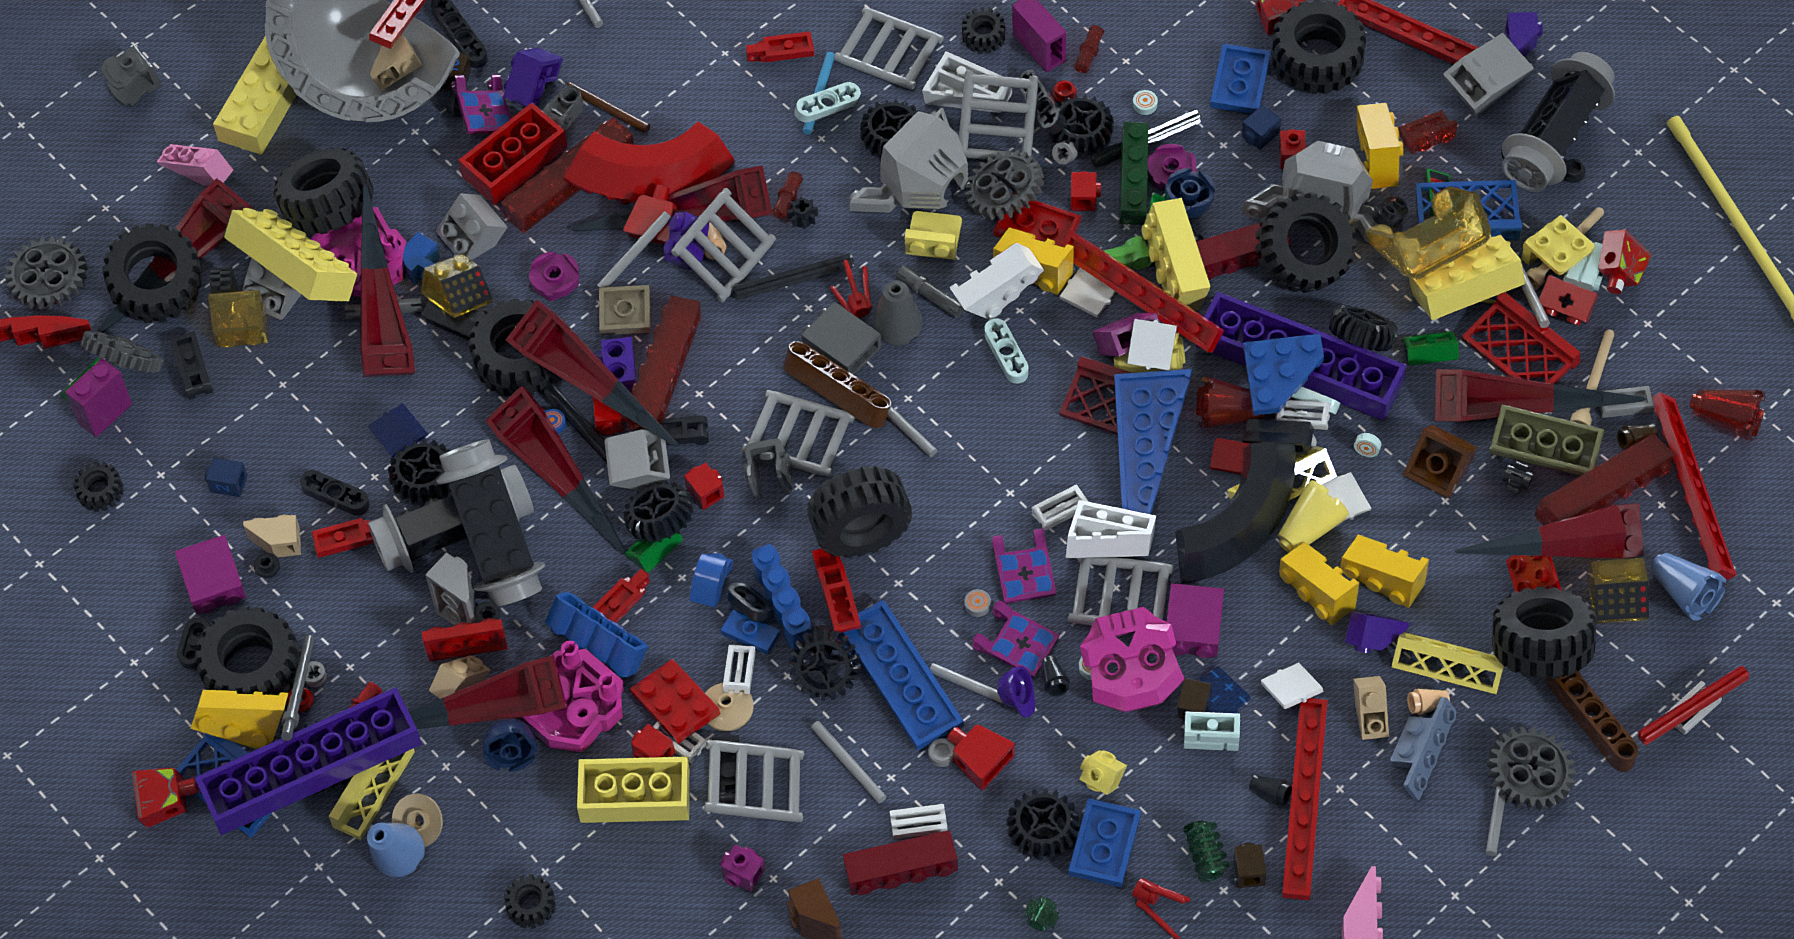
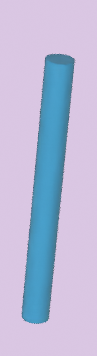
M826 52L814 93L823 91L826 88L835 54L832 52ZM816 120L805 122L802 132L806 135L812 134Z

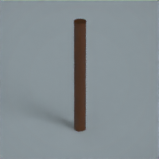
M572 82L567 84V86H577L581 91L583 100L644 133L649 131L650 124Z

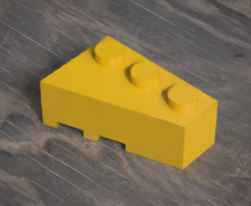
M1387 103L1357 106L1356 126L1361 151L1365 152L1367 161H1364V166L1366 170H1369V175L1373 180L1371 189L1399 186V156H1403V143L1399 141L1398 127H1394L1393 112H1389Z
M1008 228L993 248V258L1015 243L1029 248L1044 269L1034 284L1038 285L1043 291L1051 292L1058 296L1073 275L1074 246L1067 244L1065 248L1054 245V240L1039 241L1035 239L1036 237L1033 234Z
M1358 534L1343 555L1340 569L1343 570V573L1348 578L1356 579L1364 583L1370 590L1380 592L1389 597L1393 603L1409 608L1425 586L1429 559L1424 557L1420 561L1408 557V552L1402 549L1398 553L1386 549L1387 544Z
M1303 542L1280 559L1279 574L1285 583L1291 584L1297 590L1299 597L1304 602L1308 601L1314 607L1320 619L1326 620L1332 626L1356 608L1359 582L1355 579L1347 580L1341 575L1343 574L1342 569L1338 566L1332 569L1324 563L1327 561L1326 557L1306 542Z
M203 690L190 729L259 749L273 742L288 693L263 695V692L237 694V691Z

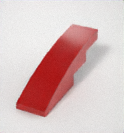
M37 315L0 319V342L15 339L18 346L41 341L44 349L81 341L85 331H92L88 320L65 316Z
M823 549L813 550V561L834 632L838 630L841 633L861 628L850 583L847 579L841 557L829 554Z

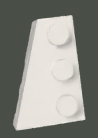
M945 52L922 90L925 104L962 108L966 70L974 71V74L1001 75L949 52ZM974 84L972 99L1008 102L1012 95V88ZM971 109V110H980V111L997 112V113H1001V112H1002V111H993V110Z
M1015 243L991 259L992 265L980 273L977 270L972 272L970 280L961 286L957 284L951 286V291L964 310L991 320L997 317L1008 303L1017 299L1021 291L1034 283L1044 269L1029 248Z
M1079 500L1068 534L1066 558L1148 556L1154 538L1156 516Z

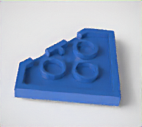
M1320 334L1243 343L1253 415L1279 413L1285 407L1290 397L1296 394L1308 380V376L1314 369L1321 365L1324 361Z

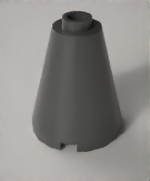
M891 281L885 285L873 316V329L881 334V341L885 344L893 346L906 345L913 338H917L923 328L921 312L907 285L901 281Z

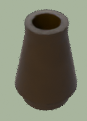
M1653 423L1623 426L1617 432V441L1623 450L1633 451L1651 439L1657 438L1658 431Z

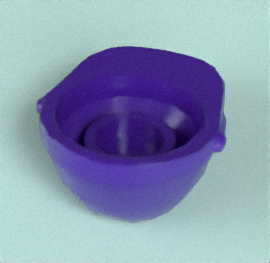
M1023 666L1014 667L999 679L997 693L1006 706L1015 708L1022 717L1027 718L1033 714L1036 704L1033 681L1026 668Z

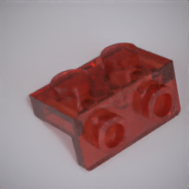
M1443 110L1400 126L1398 131L1399 136L1413 155L1420 151H1427L1437 144L1451 141L1456 137L1458 123L1456 120L1449 121Z

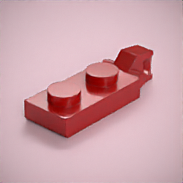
M811 32L763 37V40L757 42V44L746 45L747 61L773 62L814 56V46Z
M360 518L314 530L312 537L317 557L321 558L373 543L374 541L368 526L370 520L363 521Z
M640 569L632 578H621L592 608L601 612L607 619L617 623L646 592L644 588L650 583L649 574Z

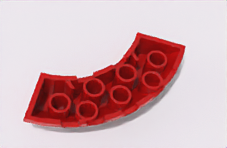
M698 121L682 135L672 140L652 145L621 143L594 131L580 147L563 180L590 194L595 192L607 196V199L610 200L618 198L630 200V203H636L640 195L652 197L655 185L670 188V195L718 178L734 164L735 159L719 135Z

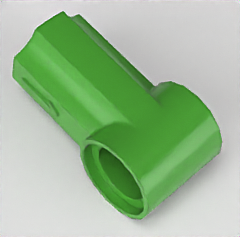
M1142 236L1133 237L1126 241L1123 246L1104 251L1127 267H1132L1135 270L1147 268L1153 263L1149 257V248L1146 240Z

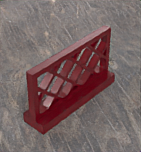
M1080 356L1077 371L1059 415L1118 435V428L1115 422L1117 414L1112 416L1108 405L1116 402V396L1105 401L1100 390L1107 387L1115 388L1114 374L1131 372ZM1080 378L1091 380L1094 387L1081 393L1078 388ZM1097 392L1101 403L1088 408L1084 397ZM1079 399L1085 410L1078 413L1067 411L1070 403ZM1104 407L1109 418L1102 421L1094 420L1091 413Z

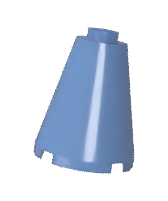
M1670 553L1660 554L1652 561L1651 572L1686 616L1692 620L1702 619L1699 615L1704 611L1708 614L1711 613L1725 593L1722 583H1726V579L1717 572Z
M377 823L368 831L367 841L372 861L375 867L383 874L390 877H404L413 873L417 869L416 867L419 862L423 860L425 844L421 834L412 826L404 823Z

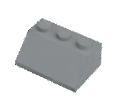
M446 552L426 574L436 614L454 626L462 622L477 623L474 614L477 604L474 597L475 592L471 585V578L467 570L468 566L460 557L456 556L454 558Z

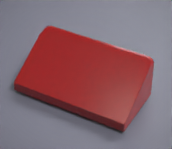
M1216 438L1210 469L1242 475L1243 449L1250 444Z

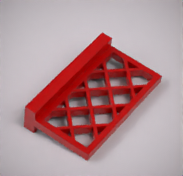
M1505 292L1499 294L1496 297V302L1462 335L1463 341L1511 378H1527V380H1530L1529 378L1545 377V383L1556 384L1571 368L1574 370L1580 364V351L1551 328H1541L1536 316ZM1498 312L1505 317V324L1490 325V318ZM1520 329L1524 333V340H1509L1508 330ZM1506 330V340L1491 341L1490 331ZM1477 331H1487L1488 341L1476 342L1471 336ZM1525 345V356L1510 357L1509 346ZM1528 345H1540L1543 348L1544 355L1528 356ZM1491 347H1507V357H1495L1491 354ZM1547 360H1559L1564 366L1559 371H1547ZM1529 361H1544L1545 371L1529 372ZM1510 362H1526V372L1515 373L1510 369Z

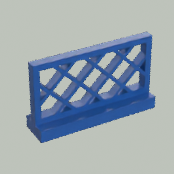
M1516 180L1415 183L1419 243L1459 242L1460 235L1470 236V242L1485 241L1490 237L1501 235L1505 241L1520 239L1522 221L1519 216ZM1429 188H1431L1437 196L1431 202H1428L1422 197L1421 191H1429ZM1500 188H1510L1511 195L1506 200L1496 194ZM1474 189H1481L1487 195L1479 201L1470 193ZM1449 190H1457L1462 196L1453 201L1445 194ZM1491 197L1501 204L1495 211H1492L1484 204ZM1465 198L1476 205L1470 212L1459 205ZM1442 199L1450 207L1443 213L1432 204ZM1433 208V213L1439 218L1435 222H1424V215ZM1480 208L1489 217L1486 220H1478L1473 214ZM1506 208L1513 213V219H1503L1498 214ZM1455 209L1464 217L1460 221H1453L1448 215Z
M204 733L205 736L176 770L183 775L187 769L197 768V776L202 774V766L215 764V768L220 766V763L230 762L248 754V752L235 742ZM210 745L214 748L215 759L201 761V752L205 747ZM199 789V793L193 795H195L197 798H199L206 804L202 796V793ZM272 813L255 820L249 828L243 825L238 829L252 838Z

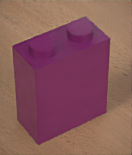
M1018 0L1013 4V36L1047 73L1066 62V31L1038 0Z
M1134 313L1092 331L1100 355L1121 356L1129 353L1134 319L1151 322L1157 320L1160 323L1157 314Z
M103 358L65 392L78 424L94 437L100 435L132 405L120 371Z
M225 535L175 551L196 615L212 612L214 609L227 604H236L246 598Z
M1171 583L1167 622L1172 624L1176 640V646L1172 649L1174 655L1190 654L1201 658L1217 657L1224 589Z

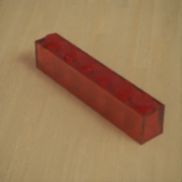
M614 117L602 123L595 130L611 140L634 145L633 134ZM592 133L589 136L583 137L576 146L565 151L559 159L551 165L545 166L538 175L528 179L522 187L514 193L507 195L501 202L504 216L523 234L581 190L563 180L580 147Z
M672 295L668 305L663 306L661 324H657L655 327V340L647 348V361L645 364H641L638 384L634 383L631 393L660 425L667 412L702 317L700 301ZM624 416L627 419L629 430H647Z
M1653 433L1541 499L1534 516L1542 525H1547L1611 506L1620 498H1628L1635 489L1646 487L1655 477L1665 476L1672 468L1670 464L1675 454Z

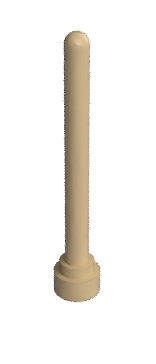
M1600 207L1596 208L1576 229L1584 235L1603 216L1604 210ZM1544 262L1538 268L1535 267L1526 272L1535 291L1544 284L1545 274L1550 270Z
M1611 329L1604 332L1586 389L1597 390L1614 338V332ZM1590 408L1576 410L1572 414L1570 421L1590 426L1592 422L1589 413Z

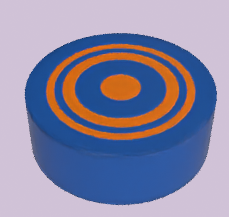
M557 409L546 410L548 418L557 433L560 434L566 427L564 414Z

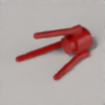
M844 260L843 264L853 293L849 295L848 302H846L834 286H830V290L844 309L857 318H863L873 308L870 301L867 267H862L864 295H862L861 292H858L848 261Z
M1141 878L1132 893V897L1138 900L1136 906L1143 909L1172 938L1180 939L1174 930L1148 904L1154 905L1160 895L1181 904L1190 902V898L1163 888L1145 878Z

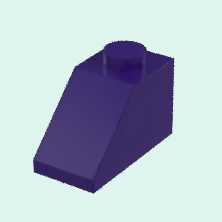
M1537 12L1507 13L1506 37L1524 57L1537 46L1538 36H1542L1543 33L1542 22H1538Z
M1352 611L1345 642L1355 645L1354 650L1363 653H1370L1371 649L1382 651L1400 634L1406 631L1410 623L1396 618Z

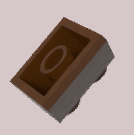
M1432 424L1423 429L1403 475L1450 498L1468 471L1478 447Z
M819 878L788 890L789 901L786 902L789 913L787 915L793 929L798 927L801 936L807 939H842L841 924Z

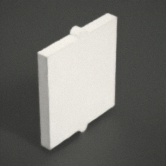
M1079 268L1074 277L1068 280V285L1060 295V299L1098 318L1106 305L1111 304V298L1116 291Z
M1134 319L1127 364L1145 366L1147 370L1150 368L1170 370L1177 326L1158 323L1157 320L1151 322Z
M1351 472L1321 484L1329 490L1327 494L1333 499L1337 497L1347 508L1349 515L1346 520H1353L1355 516L1371 510L1368 501Z
M1300 663L1284 670H1278L1277 673L1261 680V684L1284 709L1300 702H1306L1307 699L1323 692L1322 686Z

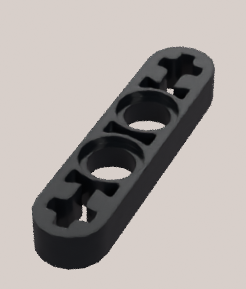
M432 0L430 4L432 14L460 53L469 55L471 67H483L488 61L486 48L451 0ZM439 6L446 8L447 13L445 15L444 11ZM452 20H457L460 22L455 27H449L447 25L448 22ZM463 36L471 38L467 43H460L458 41ZM474 48V52L480 57L472 56L471 50Z
M1026 70L1019 78L1029 79V76H1038L1037 94L1041 93L1036 100V118L1041 126L1050 134L1059 133L1066 123L1063 113L1042 78L1035 71ZM1020 88L1025 99L1027 100L1028 89Z

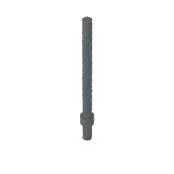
M312 635L304 637L288 709L283 714L281 738L285 741L292 739L293 731L298 726V710L315 641Z

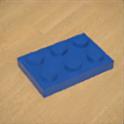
M1223 44L1210 108L1249 114L1254 113L1261 105L1271 51Z
M1088 798L1068 875L1122 888L1141 818V810Z

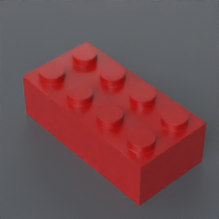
M531 103L458 160L462 178L493 205H496L568 148L565 130L536 105Z

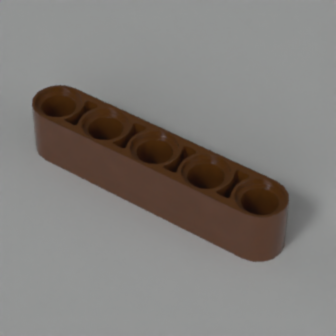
M792 342L789 344L783 368L787 373L866 425L873 428H881L885 425L891 407V400L887 396L803 342Z
M1576 670L1573 675H1562L1557 679L1545 677L1547 686L1612 767L1620 772L1630 771L1634 767L1638 755L1636 742L1580 673ZM1570 692H1577L1580 695L1574 696ZM1586 712H1593L1597 716H1590ZM1603 732L1611 733L1613 736H1605ZM1619 753H1626L1630 757H1623Z

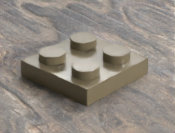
M650 286L599 288L600 335L651 333Z

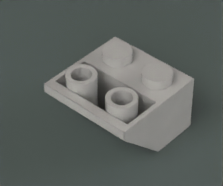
M460 193L436 229V233L462 264H467L496 246L508 227L481 195Z
M251 258L239 301L282 320L302 294Z
M638 430L604 440L610 486L643 491L646 489V485L651 487L655 482L661 485L664 481L670 479L666 442L652 432Z

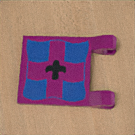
M463 75L454 76L455 81H452L451 88L456 94L467 134H492L511 119L506 100L503 97L501 75H491V80L487 83L489 89L487 91H466L465 77Z
M1044 529L1034 530L1033 539L1036 548L1005 553L1003 536L997 535L992 537V547L1005 604L1056 596Z
M997 601L993 608V616L1007 622L993 643L984 635L976 634L973 638L972 648L978 652L989 654L1013 668L1023 666L1028 670L1031 677L1035 678L1042 667L1041 661L1050 654L1060 635L1019 614L1004 602Z

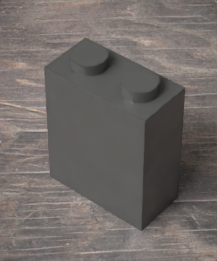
M833 302L828 308H824L818 318L812 324L807 325L801 334L803 343L853 375L882 348L881 334L836 302Z

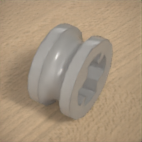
M1065 140L1053 147L1052 155L1057 163L1067 164L1076 158L1077 150L1073 142L1067 144ZM1066 148L1068 151L1066 152L1068 154L1066 157L1062 155L1064 151H1061V149Z
M311 661L309 662L305 685L310 688H319L325 684L327 674L320 662ZM315 671H318L319 676L317 678L313 676V679H310L309 674L311 672L315 674Z

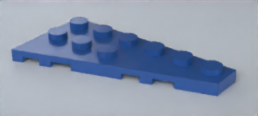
M1192 369L1114 374L1122 509L1152 515L1191 379Z

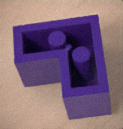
M541 48L517 51L511 60L512 69L510 76L504 84L505 93L503 97L526 107L531 103L538 106L545 84L557 80L563 58Z

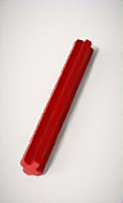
M1744 666L1734 669L1639 730L1638 739L1642 744L1648 745L1746 682L1750 676L1749 672Z

